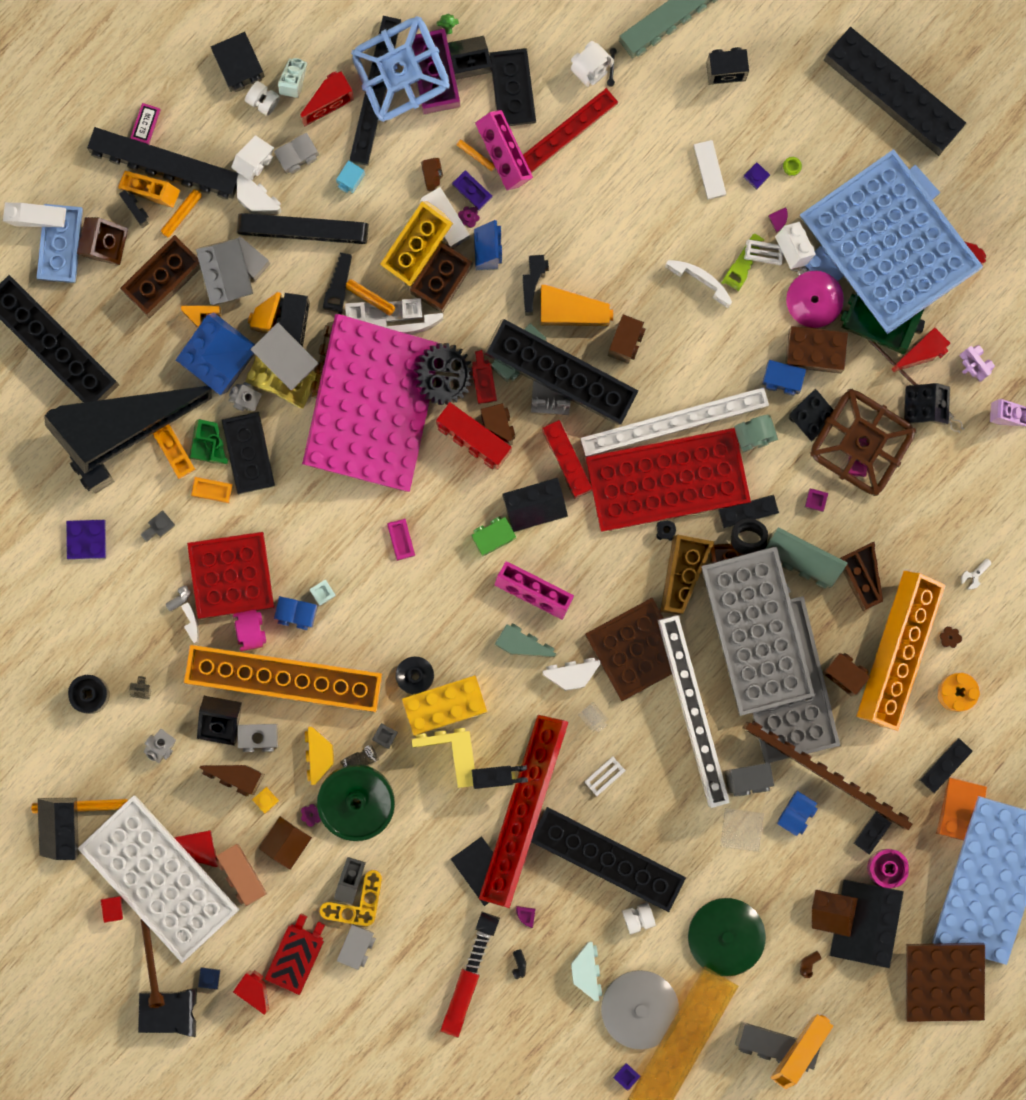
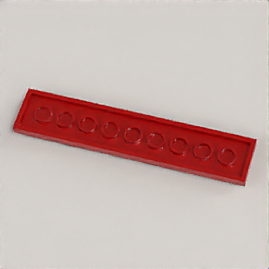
M537 715L521 765H526L527 770L520 771L518 774V778H528V782L515 784L480 893V900L510 909L569 723L565 720Z

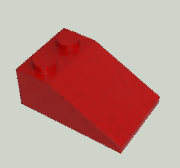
M335 71L329 74L300 114L304 127L354 100L353 91L342 71L338 73Z

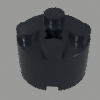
M82 675L75 678L68 688L69 702L79 712L95 714L106 707L110 691L105 681L94 675ZM92 690V692H91V694L93 695L92 698H89V697H88V698L86 699L87 694H86L85 692Z

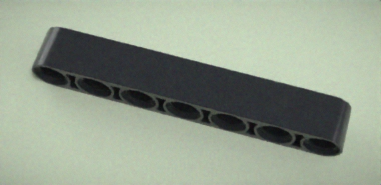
M240 213L238 214L237 234L367 244L369 224L355 221Z

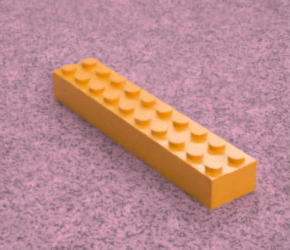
M190 645L184 683L377 713L383 674Z

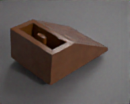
M202 765L199 767L203 770V775L211 779L219 778V783L231 788L232 785L237 787L236 792L246 797L249 794L255 795L265 775L247 765Z

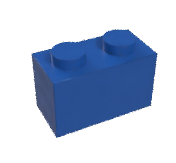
M769 360L762 385H765L768 390L777 391V389L784 390L785 394L795 396V394L801 392L806 369Z

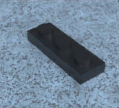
M774 495L752 500L750 503L718 510L723 529L734 526L735 523L742 519L757 520L779 513Z
M957 738L919 781L932 793H935L973 750L960 738Z

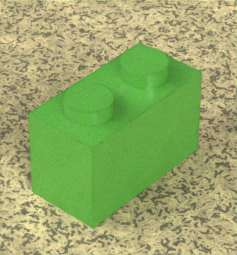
M499 516L490 521L491 525L486 528L482 525L473 530L472 538L482 557L516 539V535L506 517L501 519Z

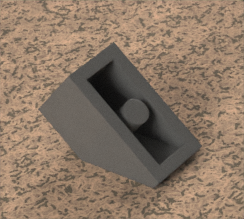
M347 857L337 885L335 900L353 905L366 862Z

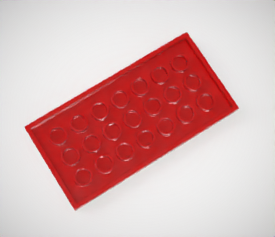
M735 428L586 457L600 532L751 502Z

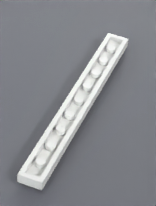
M763 387L582 437L580 440L585 457L765 408L769 406Z

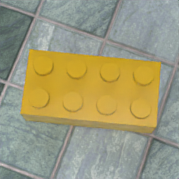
M476 675L402 699L413 736L487 713Z

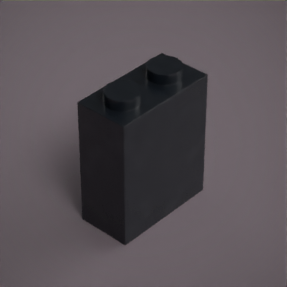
M246 32L210 46L230 92L241 91L245 88V85L254 84L257 81L261 82L262 78L265 77Z

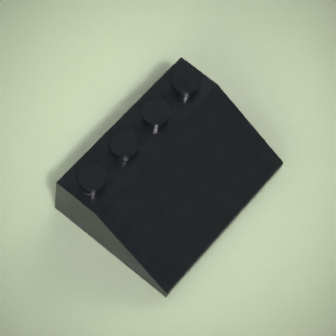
M843 879L841 895L858 898L850 937L833 933L829 956L890 968L904 891Z

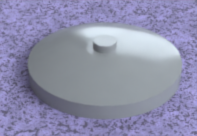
M644 970L631 971L616 978L607 988L601 1005L602 1019L609 1034L620 1044L632 1049H649L664 1042L674 1031L679 1018V1002L671 985L661 976Z

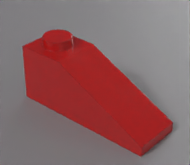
M934 327L891 370L896 372L933 361L937 356L941 359L949 351L947 347L951 343Z

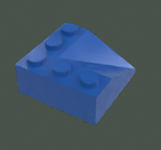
M211 313L205 317L176 358V361L219 395H222L229 391L254 356L251 348L255 344L216 313Z

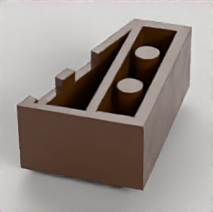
M875 541L839 558L847 562L843 573L862 611L883 602Z

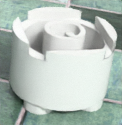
M591 41L586 45L585 50L581 54L577 53L572 57L571 71L589 87V83L594 85L607 74L606 68L608 65L612 67L614 59L598 43Z

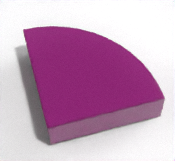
M786 207L768 216L776 233L787 222L788 213Z
M516 906L519 920L527 927L533 928L536 909Z

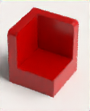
M121 896L101 899L104 923L123 920V898Z

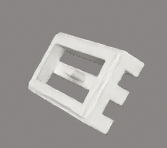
M754 240L746 241L744 259L782 265L783 252L779 245ZM751 245L779 250V253L753 249ZM750 253L778 257V259L750 255Z
M611 757L584 783L598 796L626 770L614 757ZM612 762L615 764L600 779H598L593 785H591L590 781H592L608 765H610ZM618 768L620 771L597 791L595 787Z

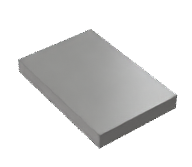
M279 323L251 348V351L291 391L319 365Z

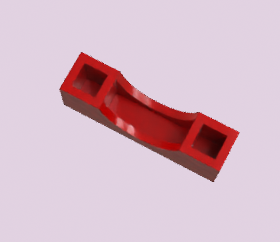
M560 420L543 427V435L559 463L573 498L576 499L591 492L592 487Z

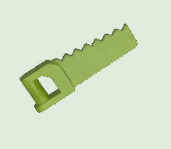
M755 233L749 239L760 242L764 241L762 237ZM751 245V248L760 250L758 246ZM746 246L721 282L722 284L726 283L737 291L740 290L746 281L748 270H750V266L753 264L752 260L744 259ZM733 273L738 276L741 282L739 283L730 278V274Z

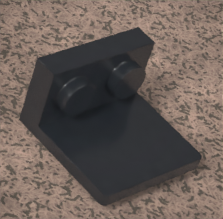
M938 383L906 386L904 420L910 424L924 422L942 425L949 424L950 386Z

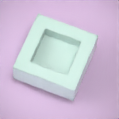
M326 579L309 589L319 606L336 596Z

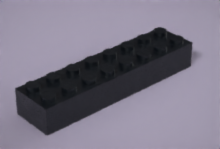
M851 26L824 58L828 65L938 156L941 155L966 125L962 118Z
M10 275L0 283V320L83 403L105 400L119 386V383Z
M505 319L500 320L483 353L616 425H622L639 391Z
M546 807L531 840L537 846L667 912H670L686 879L685 876L549 807Z

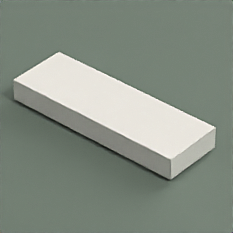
M713 141L694 144L707 200L726 196Z

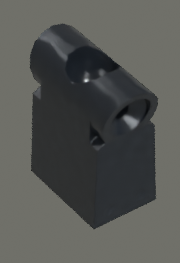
M197 988L180 992H160L164 996L165 1005L159 1008L149 1007L148 998L151 994L150 991H141L139 993L138 1033H178L196 1037V1020L192 1010L197 1004Z

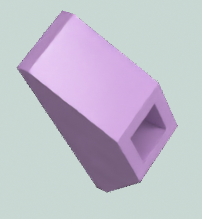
M998 399L991 403L990 422L999 425L1026 427V407L1007 400Z

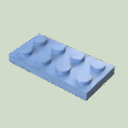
M44 204L45 206L66 208L64 227H42L37 280L76 283L77 250L81 235L83 208Z

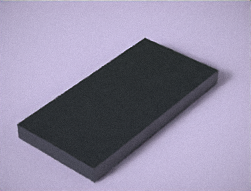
M527 48L489 52L497 111L502 110L509 126L536 123Z
M255 412L222 419L237 494L275 487L260 413Z

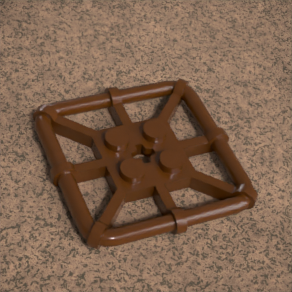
M853 388L847 389V392L843 394L830 417L826 418L824 427L812 445L810 456L816 462L837 474L841 480L845 479L862 491L878 496L887 485L896 468L900 467V461L911 445L916 429L909 422L888 410L884 404L880 405L863 393L853 390ZM856 399L878 412L872 423L860 417ZM848 400H850L854 415V421L849 429L836 421ZM884 415L905 430L887 434L876 426ZM832 427L845 434L839 445L819 449ZM907 435L894 457L882 450L888 439ZM865 437L868 446L864 445L862 447L860 446L859 438L863 439ZM840 450L851 458L845 468L841 469L822 457L821 454ZM879 455L889 461L890 465L877 485L873 463ZM855 461L866 466L871 487L848 473Z

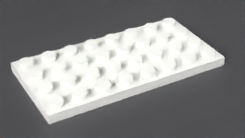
M135 795L78 847V850L181 963L189 958L240 910Z

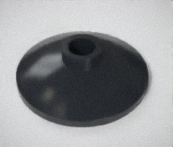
M417 656L409 657L403 660L397 667L396 681L398 686L406 693L418 694L427 691L434 681V670L426 659ZM414 674L419 675L417 680L412 679Z

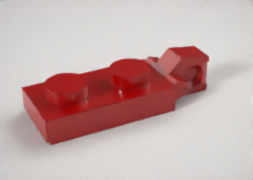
M483 350L475 351L476 361L472 362V370L478 405L496 402L497 397L491 363H489V359L484 360Z

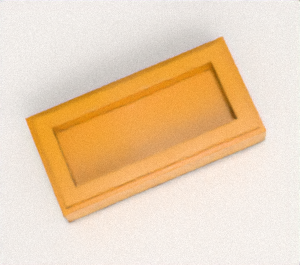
M195 477L191 496L229 503L233 484Z

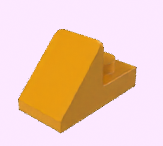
M219 305L181 306L182 312L197 328L202 323V317H206L211 313L221 316Z

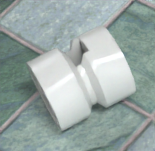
M257 81L247 93L245 102L252 107L257 106L258 111L269 116L277 106L281 96L273 90L268 91L267 86Z
M648 902L638 905L637 909L631 907L622 911L630 935L640 932L641 928L649 929L656 926Z

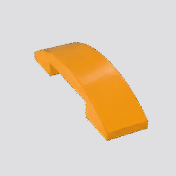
M170 424L153 433L178 479L196 470Z

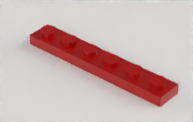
M607 88L523 154L531 173L618 104L616 98Z

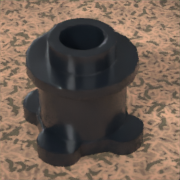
M668 520L658 522L656 538L658 540L668 539L672 541L676 533L675 524ZM668 527L670 532L665 533L663 528Z

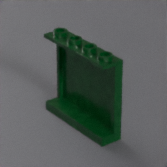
M852 293L847 303L850 305L849 310H844L840 321H843L841 328L904 355L909 348L924 309L887 334L859 295Z

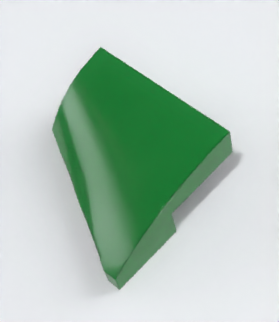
M201 419L196 420L189 458L227 464L228 459L225 457L224 445L219 436L218 424Z

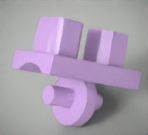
M980 345L970 346L959 355L963 359V365L966 367L962 372L964 375L969 372L972 377L975 376L981 382L992 373L991 371L995 365L989 359L984 362L980 358L984 353Z

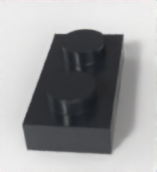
M123 190L119 193L141 227L147 226L149 223L146 219L149 216L143 208L138 209L136 206L138 201L132 192L128 194L126 190Z
M875 812L853 844L870 855L892 823Z

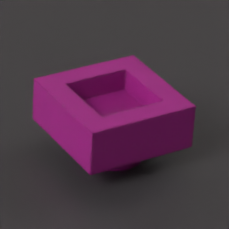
M810 488L805 508L824 512L828 493Z

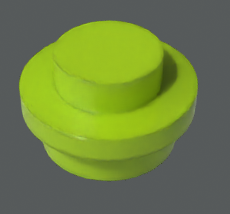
M789 157L783 163L784 172L790 176L799 174L802 169V163L796 157Z

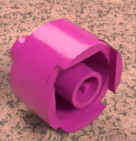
M255 609L233 614V619L237 618L234 626L238 645L242 644L243 646L239 648L240 652L262 648L263 644H266L265 631L260 630V625L263 623L261 612H256Z
M881 849L870 857L867 871L870 879L876 885L885 888H895L906 881L909 874V864L901 852L893 849ZM885 865H892L890 867L892 871L885 872Z

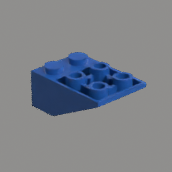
M497 220L474 229L476 270L498 269V264H502L501 226H497Z

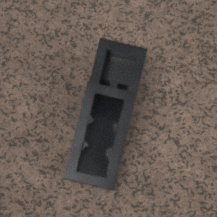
M544 255L529 256L530 274L523 275L522 278L525 316L533 315V299L536 287L541 277H545V271H549L548 260L544 259Z

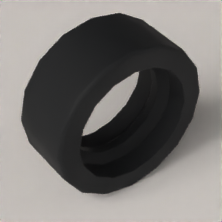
M749 518L735 523L731 533V544L738 553L745 555L765 549L768 540V530L763 523ZM744 531H752L760 536L761 540L756 543H746L738 537V534Z

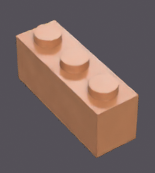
M235 844L217 855L218 860L216 863L221 871H226L228 875L226 880L231 888L235 887L237 890L236 897L241 905L244 903L245 906H248L267 894L239 844Z

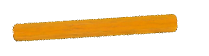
M128 800L77 801V812L119 810ZM33 803L31 807L32 813H38V803Z

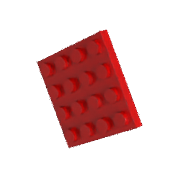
M264 532L187 543L198 619L230 615L255 609L257 611L275 608Z

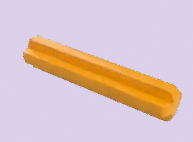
M193 189L161 229V233L165 237L169 238L200 200L202 194L198 190Z
M350 279L346 283L345 287L347 290L390 316L395 311L394 305L354 280Z

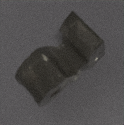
M371 744L363 748L362 752H356L340 761V764L342 766L353 764L367 766L379 761V758Z

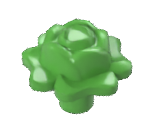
M446 14L442 15L436 23L437 26L445 29L446 34H452V28L459 24V21L454 19V15Z

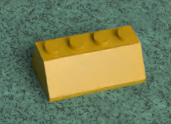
M422 201L380 265L411 287L453 225V222L430 202Z

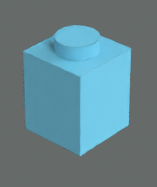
M348 160L336 179L337 184H339L338 187L346 193L348 191L354 193L365 176V170Z

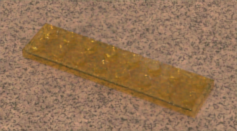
M704 966L628 1100H674L739 987L737 984Z

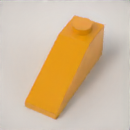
M124 171L118 188L121 190H126L129 193L132 192L134 195L171 208L174 207L180 193L179 189L168 182L129 171Z

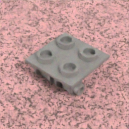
M533 381L531 412L569 415V399Z

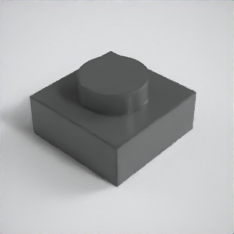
M381 723L372 740L390 749L398 732Z

